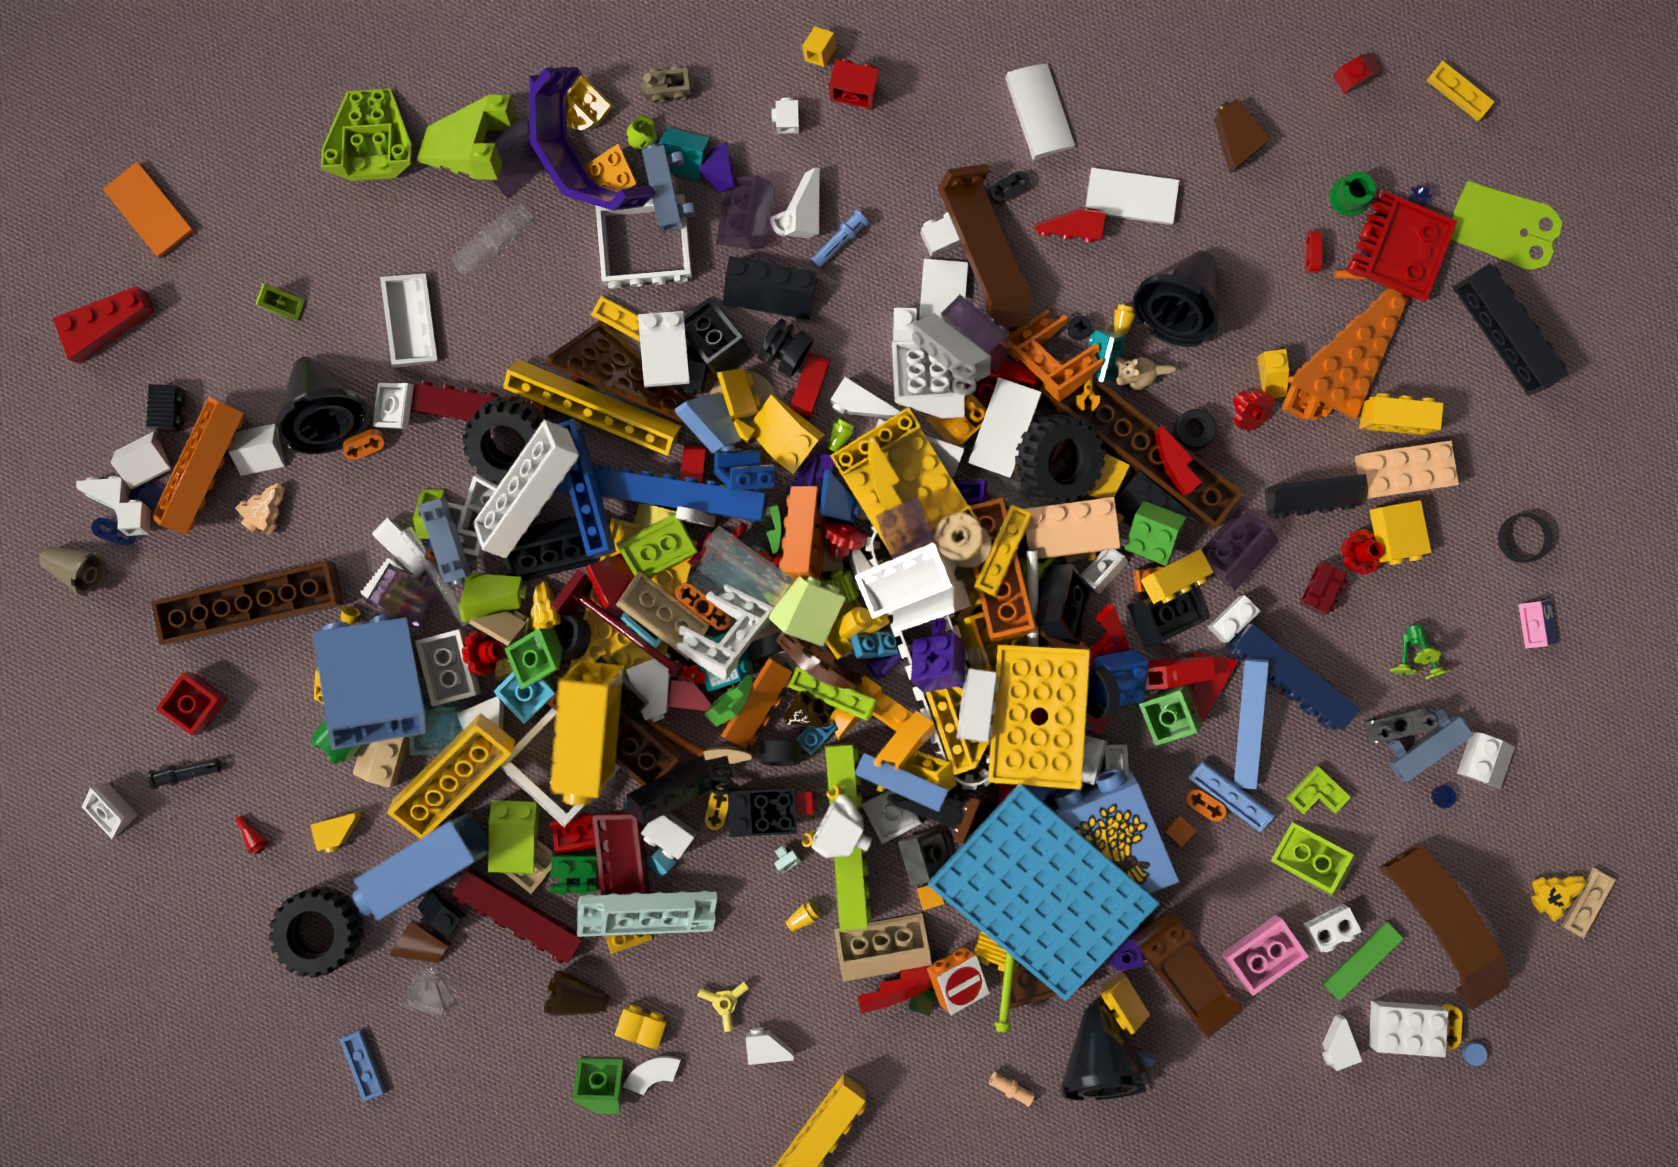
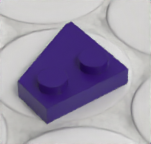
M813 452L807 460V464L797 473L798 476L790 486L788 485L785 492L790 494L791 487L817 486L822 493L824 471L829 470L834 473L835 463L831 456Z

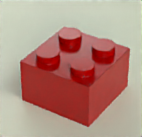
M835 59L829 83V100L872 110L878 86L879 69H875L870 64L857 65L848 59Z
M182 672L156 707V710L191 736L200 735L205 731L228 698L195 673Z

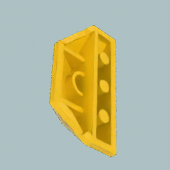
M961 687L926 692L954 775L976 768L991 738H988V742L957 739L963 691Z

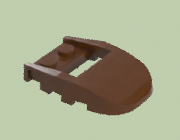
M783 631L776 639L793 661L817 680L843 689H856L862 685V679L846 664L841 663L839 665L831 651L826 654L817 647V644L786 634Z

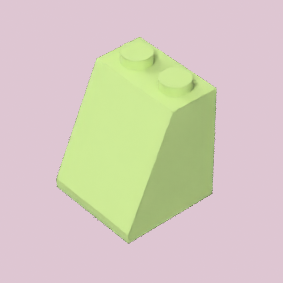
M799 576L768 618L784 633L823 647L846 597L839 593L840 588L828 583L827 586L821 585L820 580L809 576L806 579Z

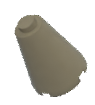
M48 547L39 555L41 567L81 596H88L86 593L98 590L106 577L107 570L104 569V563L107 564L105 557L98 553Z

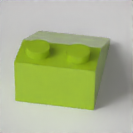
M491 800L488 872L534 874L541 810L537 802Z
M1293 822L1271 859V862L1333 898L1337 896L1356 861L1354 854Z

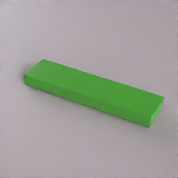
M1385 921L1322 984L1340 1001L1404 938Z

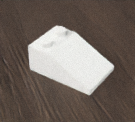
M683 311L638 314L644 387L689 384Z

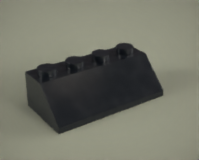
M729 256L724 284L723 305L810 321L817 283V272Z
M1366 474L1277 484L1264 489L1268 515L1275 514V518L1289 517L1291 512H1297V516L1309 515L1311 510L1319 509V513L1333 512V507H1341L1342 511L1355 509V505L1363 503L1367 479Z
M576 516L528 527L527 532L518 540L515 549L506 558L502 557L509 575L521 577L522 581L585 567L599 561V558L587 556Z

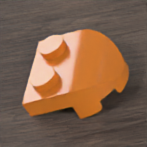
M1291 384L1281 409L1298 419L1317 421L1322 417L1328 416L1333 408Z

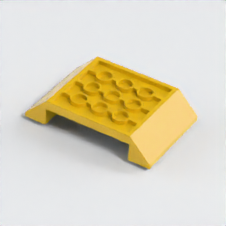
M909 407L830 455L894 560L933 543L937 545L936 529L939 523L946 517L956 513H964L973 517L981 525L922 432L921 426ZM872 437L877 442L899 479V482L892 487L903 505L888 514L882 507L871 481L868 463L869 439Z

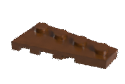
M1019 964L1017 971H1014L1010 1009L1057 996L1053 990L1022 964ZM998 970L1003 987L1004 972ZM1092 974L1078 989L1096 984L1094 975Z

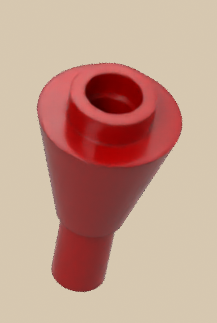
M243 815L235 819L242 830L248 854L254 853L256 855L267 848L268 840L250 826Z

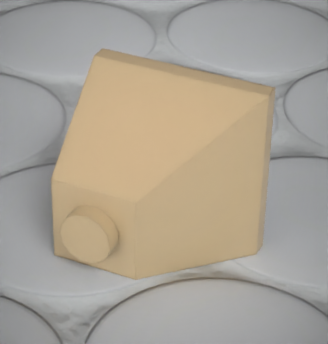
M516 610L514 613L506 611L471 619L469 624L510 646L524 635L527 622L525 619L527 616Z

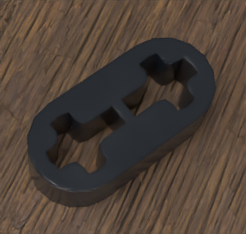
M1017 171L996 182L990 190L992 201L1002 204L1025 192L1030 184L1028 174L1023 171ZM1016 178L1025 180L1023 187L1020 185L1012 187L1011 185L1016 182ZM997 188H999L1000 190L1008 188V190L1004 192V197H1001L1000 195H995Z

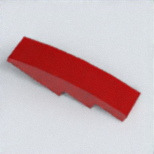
M930 966L900 971L901 979L879 983L880 991L858 995L861 1014L906 1001L933 987L927 970Z

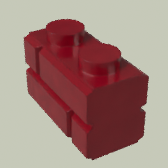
M1317 563L1299 604L1323 615L1333 612L1338 604V600H1336L1338 593L1342 592L1346 587L1347 580L1345 577L1347 573L1326 563Z

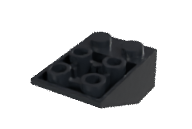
M795 788L733 789L728 793L730 837L798 834Z

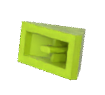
M263 283L256 305L266 311L298 321L305 300Z

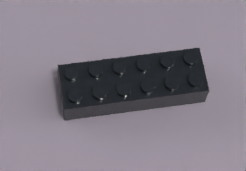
M1489 263L1452 287L1527 396L1548 389L1568 375L1564 362L1556 357L1552 345L1542 337L1538 325L1530 320L1526 308L1516 300L1512 288L1504 283L1500 271L1495 266Z

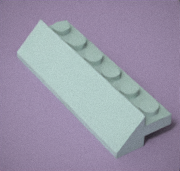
M681 891L677 893L657 892L654 894L633 893L631 895L609 894L600 896L589 894L580 896L577 913V937L713 932L716 920L717 892L700 891L687 893Z

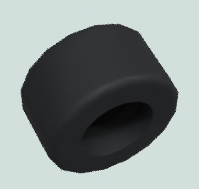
M1191 409L1176 419L1173 426V435L1175 440L1188 450H1198L1206 447L1213 441L1216 435V423L1209 412L1202 409ZM1192 421H1197L1202 425L1203 433L1198 438H1192L1187 434L1186 427Z
M770 739L761 742V764L767 766H795L800 764L801 744L799 741Z

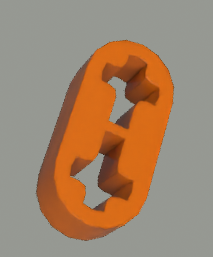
M370 429L348 438L343 443L344 456L349 460H358L381 450L384 446L383 433L377 429ZM370 438H374L375 440H378V442L374 443L373 441H370ZM353 446V448H357V451L349 450V447Z
M1191 789L1186 793L1185 802L1190 808L1211 821L1219 822L1223 820L1226 815V808L1221 802L1199 789ZM1199 793V799L1204 801V804L1194 803L1193 805L1191 796H1197ZM1210 805L1216 808L1218 805L1220 814L1213 815L1212 817V812L1207 809V806Z

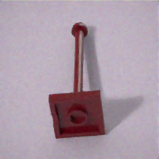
M577 569L551 606L559 612L572 615L581 603L669 669L668 674L670 676L677 677L683 669L679 660L673 662L589 599L586 594L592 588L593 583L587 573Z

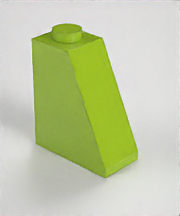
M471 573L466 578L459 604L461 622H468L471 619L519 609L521 600L526 598V586H523L522 578Z

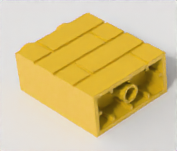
M578 661L559 681V707L557 709L555 730L557 735L554 742L553 761L555 762L552 766L551 789H553V793L564 794L563 800L568 804L587 805L592 803V797H599L615 772L624 666Z

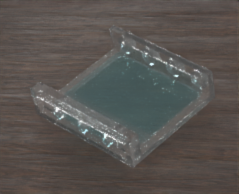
M718 526L706 540L704 545L707 549L697 569L687 579L686 583L693 585L705 596L711 591L716 596L725 593L724 585L727 584L775 608L785 595L793 578Z

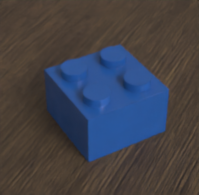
M1134 650L1095 657L1094 668L1105 667L1114 675L1120 690V706L1144 701L1148 668L1147 659ZM1095 673L1092 682L1095 701L1106 709V688L1101 678Z

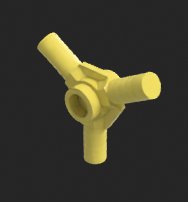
M744 981L732 991H719L716 994L700 988L697 996L713 1002V1007L723 1017L724 1031L728 1032L733 1030L731 1013L735 1009L738 1001L737 998L750 988Z

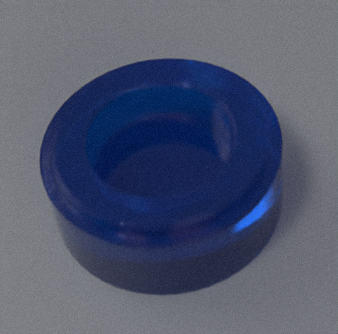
M1439 785L1433 789L1431 799L1436 806L1449 808L1456 801V793L1449 786Z

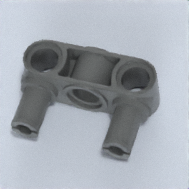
M1425 706L1364 721L1369 743L1376 744L1430 731L1437 726L1438 722L1435 721L1437 718L1430 713L1429 707ZM1401 719L1403 728L1397 731L1394 724L1397 720Z

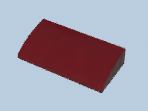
M629 809L593 814L601 895L650 894L644 835L641 834L643 824L629 813Z

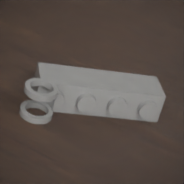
M933 313L913 323L912 338L914 343L952 372L956 378L953 381V391L959 395L973 393L976 389L975 382L990 375L991 356L938 315ZM960 383H969L971 387L968 389H960L957 387V385Z

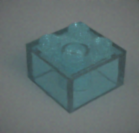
M458 705L423 706L426 733L409 736L410 755H438L459 735L458 716L456 714L458 713Z

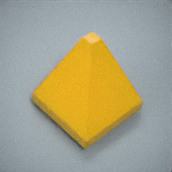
M736 418L734 425L741 440L749 444L755 429Z

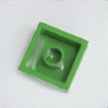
M1144 501L1135 514L1125 550L1167 566L1176 551L1186 517Z
M1187 685L1145 697L1144 701L1139 703L1155 746L1198 733L1203 726Z

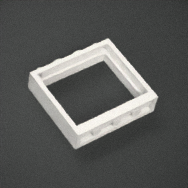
M675 195L678 206L686 204L684 195ZM651 198L643 207L612 211L596 206L603 284L610 289L621 288V285L624 284L640 287L644 285L643 283L652 282L653 285H662L666 283L665 281L674 280L675 283H684L688 281L687 279H693L688 218H681L684 270L611 276L606 216L655 212L654 204Z
M552 708L513 748L512 754L499 768L565 828L586 805H575L566 814L511 763L540 731L557 716V711ZM615 763V772L613 773V775L611 776V778H612V777L620 770V768H621V767H620L619 765H617L616 763Z

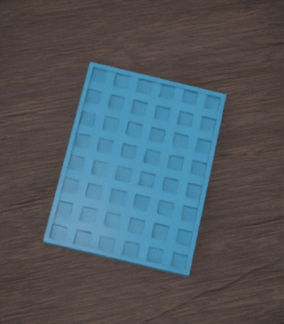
M1021 783L1018 784L928 882L930 888L1064 1001L1071 997L1159 905V901Z

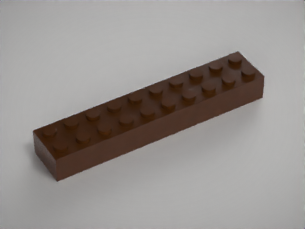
M1065 355V357L1061 360L1060 364H1065L1066 362L1070 361L1071 358ZM1094 376L1093 393L1096 396H1100V403L1092 412V403L1088 396L1084 400V411H1081L1076 404V396L1084 392V383L1060 402L1045 389L1044 383L1038 391L1041 392V399L1062 415L1083 420L1088 425L1093 426L1097 430L1096 435L1101 437L1103 441L1101 445L1121 461L1129 464V467L1136 473L1138 471L1142 472L1208 529H1216L1244 494V492L1180 444L1193 458L1187 466L1202 481L1190 494L1183 496L1174 485L1161 460L1155 437V431L1159 426Z

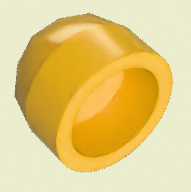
M353 606L343 607L341 621L349 625L355 624L359 619L360 611Z

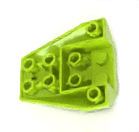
M391 89L346 92L322 147V170L349 181L396 178L411 164L412 144Z

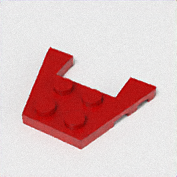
M1110 603L1096 617L1097 621L1107 632L1090 650L1089 669L1094 668L1095 657L1130 650L1117 610Z

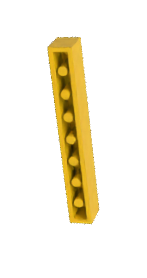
M517 359L507 369L503 389L667 456L677 443L682 426L520 359Z

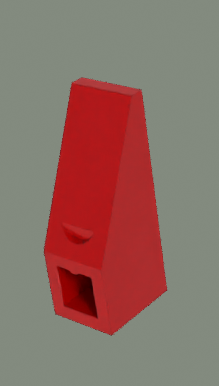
M1080 207L1034 223V230L1038 231V235L1050 237L1053 233L1060 234V238L1073 239L1076 236L1082 237V241L1095 242V239L1101 240L1106 212L1102 209Z
M1214 656L1148 660L1145 690L1173 688L1216 679Z

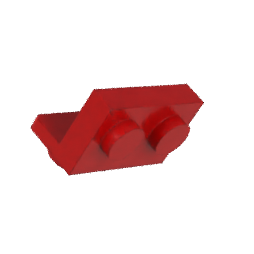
M578 814V817H574L565 828L557 820L549 822L550 828L553 831L554 852L556 854L596 847L593 814Z

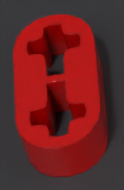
M1321 231L1307 232L1305 246L1307 273H1319L1321 271Z

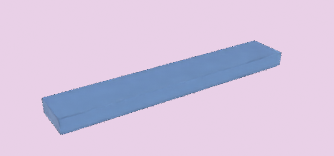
M1245 658L1234 783L1240 788L1257 789L1269 660Z

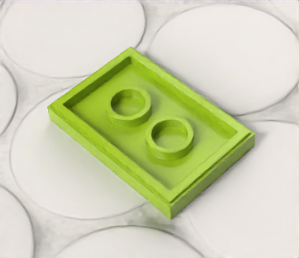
M676 513L617 542V547L634 576L640 571L647 577H650L698 552L681 520L676 519Z

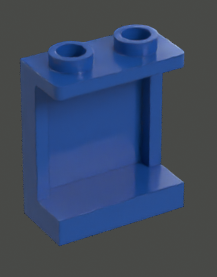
M758 450L715 452L714 474L731 491L774 488L775 466L760 465V452Z

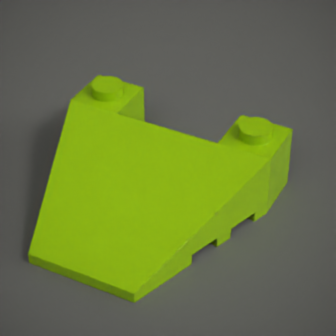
M487 95L429 125L425 132L417 161L440 169L446 167L457 174L463 172L469 174V177L473 179L498 180L503 164L495 143H483L487 130L513 131L517 112L511 95Z

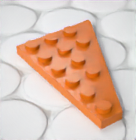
M1393 288L1386 289L1377 300L1369 304L1370 307L1366 311L1358 314L1346 325L1343 331L1335 335L1336 338L1328 345H1324L1312 356L1310 361L1305 362L1301 366V370L1294 376H1290L1287 382L1346 417L1357 419L1408 298Z

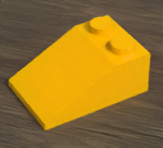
M773 394L770 395L749 425L755 429L753 437L775 461L792 474L802 467L825 435Z

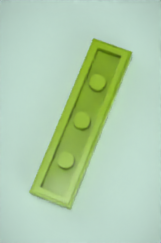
M798 666L788 686L799 692L809 691L816 699H822L825 703L868 722L878 703L877 700L852 689L827 685Z

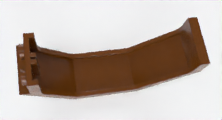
M1414 844L1379 866L1382 874L1388 876L1427 922L1457 970L1463 990L1456 988L1454 991L1460 999L1466 1001L1473 1010L1510 987L1504 956L1469 898L1424 846Z
M1166 910L1131 938L1207 1038L1211 1037L1244 1011L1192 946L1190 941L1192 943L1195 942V938L1175 914Z

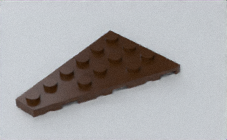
M601 320L554 351L545 361L554 368L683 422L674 409L690 399L674 385L644 387L642 357Z

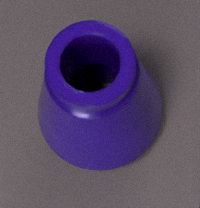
M899 653L892 656L872 658L867 666L876 679L879 677L883 678L902 658Z

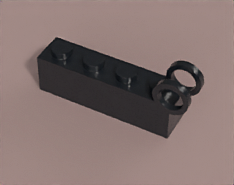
M701 755L626 794L629 813L643 825H646L709 790H712L717 795H726L734 788L733 781L730 779L732 768L725 763L713 765ZM718 769H726L728 771L724 775H715V771ZM720 783L729 784V787L726 789L715 788Z

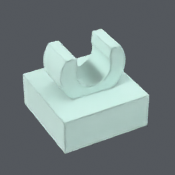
M783 846L775 850L779 860L774 864L782 874H785L802 862L798 854L794 851L788 853Z

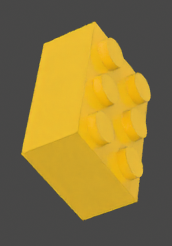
M1376 394L1375 397H1369V400L1364 401L1361 407L1359 429L1424 436L1441 430L1443 403L1435 402L1434 398H1421V401L1413 400L1412 396H1399V399L1390 398V394Z

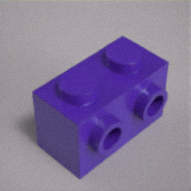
M1137 928L1108 957L1109 964L1113 965L1116 971L1144 967L1141 951L1131 939L1138 933Z

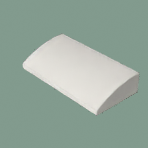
M1039 64L1007 72L1005 79L1033 161L1074 148L1075 144L1048 64Z
M426 273L380 277L392 368L436 362L437 355Z
M936 543L855 576L872 618L958 584L948 562Z

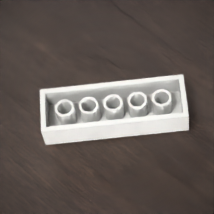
M547 420L542 422L473 522L482 550L506 558L515 549L518 540L527 532L533 519L539 515L545 502L551 498L557 485L564 480L567 471L577 461L579 454L568 429Z

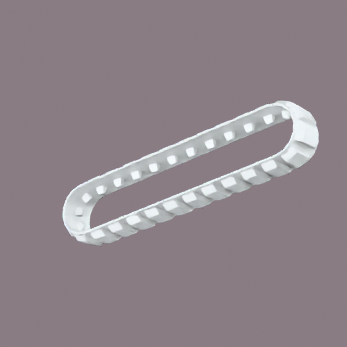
M873 526L871 528L873 536L867 537L865 552L871 553L872 559L868 560L872 568L883 565L884 562L883 559L876 560L874 554L875 549H880V542L874 541L877 531ZM894 610L887 612V616L892 615L894 617ZM953 612L939 617H945V620H947L949 630L946 631V634L955 633L959 638H962L958 625L952 626L950 618L954 617ZM890 624L894 637L900 636L902 644L897 645L901 658L907 657L909 665L905 666V670L909 680H911L912 660L909 653L913 651V644L906 645L902 632L907 630V628L894 633L893 624ZM966 651L965 660H968V659H969V656H968L967 651ZM965 663V670L973 669L972 667L967 668ZM917 686L913 687L912 690L916 701L922 700L924 705L923 708L919 709L921 714L933 722L932 717L934 715L932 709L928 708L924 697L926 692H922ZM934 726V733L930 737V741L932 744L937 743L939 749L934 751L936 758L943 759V761L946 760L947 762L948 756L941 746L939 730H936ZM987 756L986 763H989L990 756ZM983 768L979 772L981 777L973 780V775L966 774L965 780L958 778L959 774L954 775L956 782L961 783L962 789L976 790L977 785L983 783L987 786L991 783L988 782L989 769L986 771Z

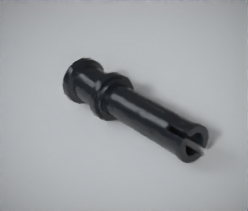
M216 758L179 768L171 765L167 769L160 771L149 770L148 782L153 790L167 784L174 786L180 780L220 773L221 766L214 768L211 766L221 763Z

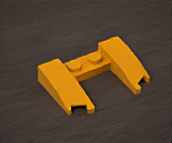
M864 675L861 678L863 681L862 685L852 690L877 700L878 703L872 715L896 731V734L874 760V765L881 767L883 760L896 762L895 770H899L933 735L934 722L918 711L913 714L882 693V687ZM838 708L829 717L830 723L835 721L839 728L835 731V736L839 740L861 719Z

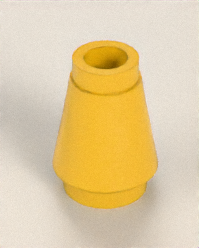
M1118 305L1114 313L1113 331L1115 333L1127 336L1136 317L1133 307Z
M810 901L803 903L785 922L790 931L794 932L817 922L820 913Z

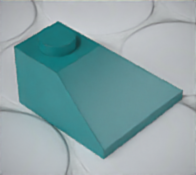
M1104 329L1095 330V333L1091 334L1089 346L1097 343L1100 352L1095 354L1096 359H1103V365L1096 371L1100 382L1115 379L1118 367L1114 360L1116 357L1121 358L1126 335Z

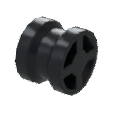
M1085 316L1073 318L1067 328L1069 337L1076 341L1085 339L1091 332L1092 324Z

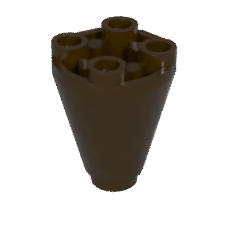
M555 970L553 978L549 981L548 991L551 994L549 999H546L544 1013H548L550 1016H565L606 1012L609 994H604L603 990L564 970Z

